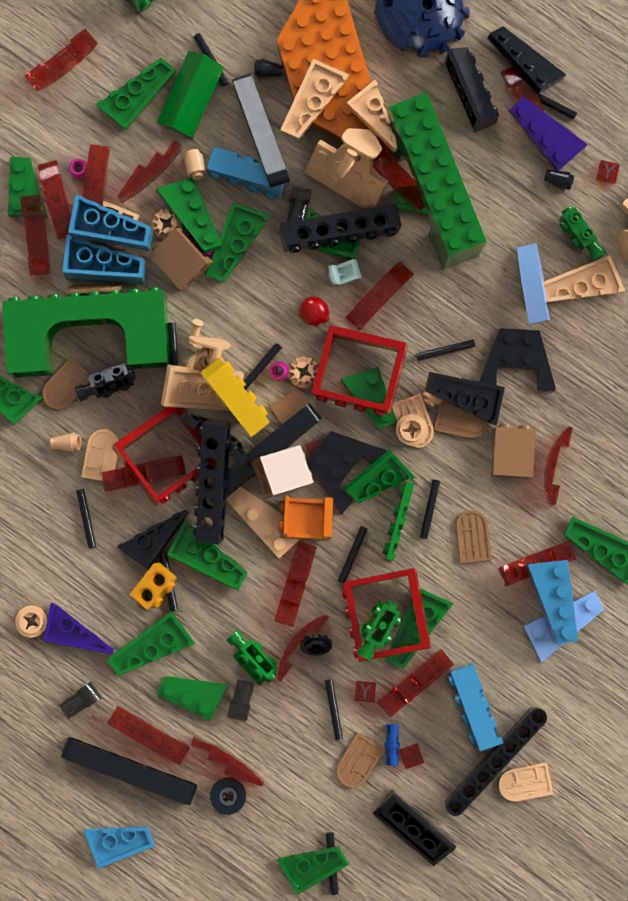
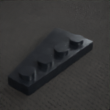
M504 26L491 32L487 37L538 94L560 82L567 75Z
M429 372L425 392L497 426L505 387Z

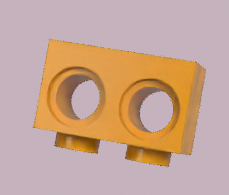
M154 563L129 595L145 609H156L163 602L162 597L165 593L171 592L176 584L174 582L177 577L161 563ZM160 574L164 577L163 585L158 582ZM147 590L151 591L152 593L151 600H148L146 598Z

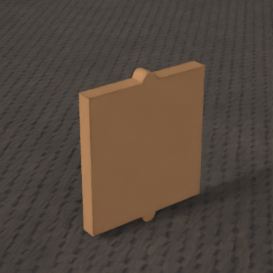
M296 387L270 406V408L278 418L277 421L284 424L309 403V398H306L300 389Z

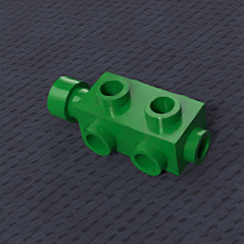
M570 205L561 212L563 215L559 219V225L565 233H569L572 238L571 242L576 249L579 248L582 252L587 248L593 262L607 253L603 246H599L594 231L588 226L576 207L573 208Z
M387 600L386 603L378 601L372 607L368 622H365L361 628L360 637L366 641L362 647H359L356 654L371 661L376 646L382 648L383 645H387L390 642L392 628L397 627L401 621L399 616L401 612L396 610L397 605Z
M237 629L226 640L238 650L233 655L234 659L259 686L265 681L267 683L271 682L277 676L275 671L278 667L275 660L262 651L260 643L254 642L252 639L246 642L242 637L243 634Z

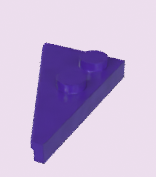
M51 603L43 641L113 654L114 649L57 604Z

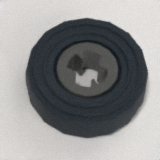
M234 778L218 780L210 792L212 806L222 814L238 812L246 801V791L242 783ZM231 791L233 793L232 797H234L233 800H224L225 795L223 793Z

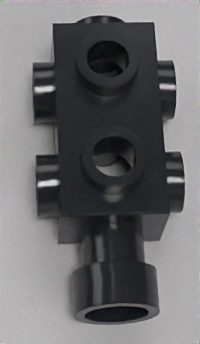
M123 362L88 375L90 384H81L76 386L75 390L80 402L87 400L92 395H95L97 399L100 397L107 398L116 391L128 390L130 386L134 385L133 380L136 377L133 369H129L126 363Z

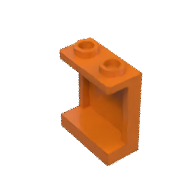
M285 495L283 501L280 500L279 512L282 513V520H279L278 532H282L281 538L329 541L331 539L333 498L325 497L324 500L289 498V495Z

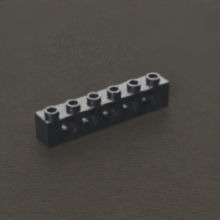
M397 204L285 222L281 223L279 232L284 252L297 253L301 249L309 248V250H315L324 245L333 247L345 241L355 243L359 239L364 238L373 240L382 235L391 237L399 233L402 225ZM374 221H381L383 226L376 225ZM355 224L363 225L364 229H358ZM342 227L344 228L345 232L340 233L337 231L336 228ZM322 230L326 235L320 236L317 231ZM298 234H305L307 238L300 239Z
M206 420L199 428V437H202V441L198 448V457L201 458L200 465L197 467L199 484H197L195 491L196 496H198V504L195 505L194 515L197 516V523L194 524L193 535H196L195 542L219 545L224 540L231 422ZM210 438L217 440V447L210 444ZM209 458H213L216 461V467L209 464ZM212 478L215 481V486L209 485L207 479ZM207 497L214 501V506L207 503ZM205 517H209L213 521V525H208Z

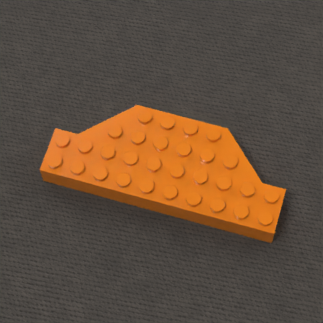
M299 0L277 38V48L291 97L294 101L313 59L349 74L347 81L310 125L315 130L328 137H332L343 145L344 143L341 138L347 129H369L347 107V102L371 83L348 1ZM376 135L382 147L380 154L376 158L389 155L390 148Z

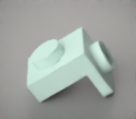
M357 259L328 266V276L333 285L342 286L362 278Z

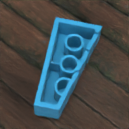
M214 147L206 168L207 173L213 179L220 180L222 178L228 180L230 185L236 187L242 185L247 187L246 190L252 193L259 191L264 193L265 197L272 200L282 198L287 184L284 183L270 188L263 166L255 158L245 156L241 159L238 153Z
M75 194L68 231L71 236L78 239L150 251L153 230L150 226Z
M66 234L63 274L66 280L145 285L146 264L143 258L121 251L117 252L108 247L98 246L89 241L79 240Z
M568 560L525 564L554 642L567 643L578 641Z
M470 663L450 670L451 676H448V681L451 688L455 687L457 695L454 697L457 706H462L464 714L461 717L464 725L469 726L471 733L468 734L471 745H475L481 752L503 744L501 736L499 737L496 732V722L492 714L489 713L490 706L485 695L482 693L483 688L474 664Z

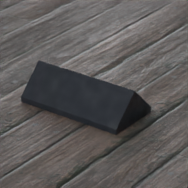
M393 789L373 812L378 819L433 866L438 864L456 848L455 843Z

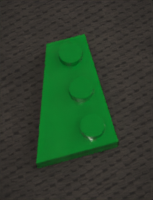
M0 376V413L14 426L43 398Z

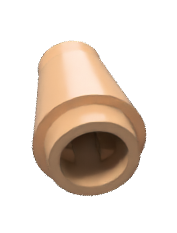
M75 433L52 437L50 440L51 449L76 452V450L81 449V437Z

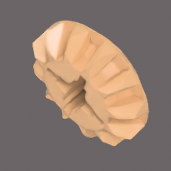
M169 209L160 210L154 215L152 220L153 232L163 240L166 238L165 234L171 228L166 227L163 230L164 224L161 219L163 221L171 219L172 227H182L183 229L178 218Z
M305 356L296 358L289 366L288 376L290 381L299 388L313 386L318 364L312 358ZM309 365L307 370L309 375H304L300 380L301 373L296 368L304 369Z
M407 414L396 425L397 437L405 445H418L427 436V424L419 415ZM410 421L414 428H420V430L414 432L413 438L410 432H403V430L409 428Z
M34 605L26 606L16 616V628L25 637H37L46 629L47 614L40 607ZM37 615L35 622L39 626L31 625L27 629L29 621L25 617L32 618Z

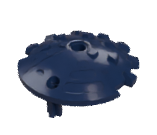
M376 0L374 14L377 16L382 32L396 48L405 52L406 47L417 50V57H428V51L438 49L440 55L446 53L450 49L447 44L454 37L460 41L465 33L464 30L460 29L463 18H469L470 10L469 7H463L462 0ZM422 3L427 5L428 10L423 8Z

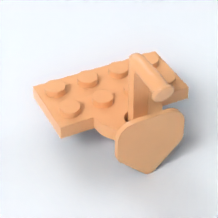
M349 128L343 134L341 139L344 144L338 150L320 140L304 173L363 209L374 208L388 183L387 179L372 171V159H375L382 150L375 133L369 129Z
M194 319L192 321L193 325L188 346L192 357L189 359L186 367L167 366L161 405L229 411L200 372L218 358L225 363L221 356L222 350L230 348L231 344L222 339L199 337L201 327L204 324L201 320ZM233 371V372H232L235 377H237V376L239 375V376L241 377V379L243 380V377H244V373H243V372H241V371Z

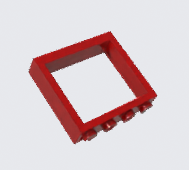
M330 325L311 394L316 397V400L327 403V400L335 402V405L340 407L350 405L354 406V410L365 412L367 409L373 411V414L377 416L390 415L408 350L407 343ZM334 338L398 352L384 404L321 390Z
M166 407L114 443L112 447L113 451L154 506L158 503L163 505L171 499L170 495L175 491L177 493L182 492L187 488L186 484L189 481H197L199 479L197 477V468L157 496L124 452V449L176 414L180 418L183 412H187L185 408ZM180 419L196 442L201 445L202 437H199V428L193 429ZM209 458V464L216 467V461L213 458Z
M415 568L344 582L342 595L344 599H347L348 603L345 611L347 619H351L352 626L349 627L351 639L354 638L355 640L353 654L355 659L358 658V662L369 660L356 654L359 647H362L363 644L360 637L361 633L352 587L407 576L421 644L374 652L372 660L432 648L417 570Z

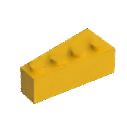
M218 358L200 373L215 393L218 394V397L238 423L252 437L270 423L266 417L268 412L262 405L257 406L255 403L257 398L250 390L247 392L243 388L246 384L239 375L237 377L233 375L232 372L235 369L228 361L224 363Z

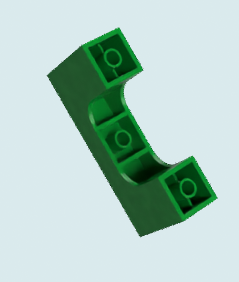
M425 92L389 106L388 116L398 150L395 152L399 162L407 161L427 210L431 225L428 234L442 270L478 257L487 240L428 93Z
M148 288V291L140 292V289H129L128 293L112 290L108 291V294L101 295L100 292H89L87 296H80L79 293H70L68 297L48 295V298L40 299V296H29L28 300L11 297L8 298V301H2L6 373L13 378L53 375L51 345L54 336L64 328L113 324L123 328L126 336L127 365L133 370L163 368L171 365L167 298L164 291L160 290V288Z

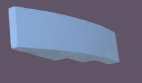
M537 243L518 247V261L529 324L548 321L550 318Z

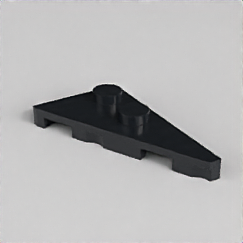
M186 510L177 512L171 518L159 522L146 529L145 532L135 535L131 540L119 544L117 548L149 570L189 512Z

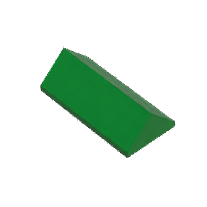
M188 51L157 123L193 139L224 70V66L205 54Z

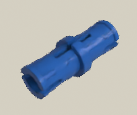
M386 724L387 736L386 742H384V747H386V765L398 766V747H400L398 738L399 724Z

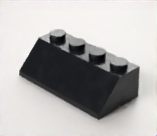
M468 47L448 49L444 63L474 133L496 124L499 112L497 107L493 106L490 101L491 93L488 88L484 87L482 82L484 81L483 74L475 66L476 58L473 52L470 53Z

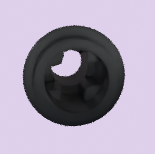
M263 58L260 60L256 59L254 75L259 78L282 77L283 65Z
M547 170L544 181L563 191L565 189L570 191L575 175H572L571 172Z

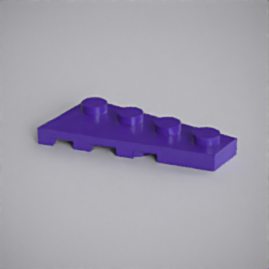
M525 97L521 98L508 110L556 171H559L588 145Z

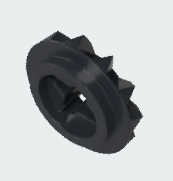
M320 633L318 635L311 634V636H304V639L300 640V649L305 654L320 656L332 649V640L327 635L321 636Z

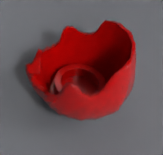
M312 296L305 298L300 303L298 309L299 316L308 325L319 326L321 323H326L330 320L329 308L323 299Z

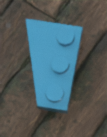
M149 826L84 829L98 869L155 846Z

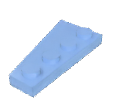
M595 591L573 601L577 632L604 610ZM545 615L523 626L541 663L564 644L554 642Z

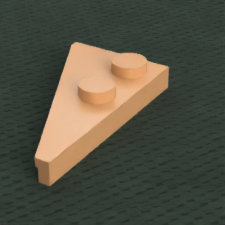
M374 80L347 102V107L395 152L398 150L396 137L392 132L391 122L384 107L378 83Z

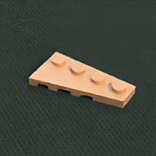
M313 59L280 132L299 140L347 81L349 74Z
M610 255L544 281L547 297L546 303L625 292Z
M240 486L226 499L278 558L300 540L281 538L282 532H278L279 520H282V514Z

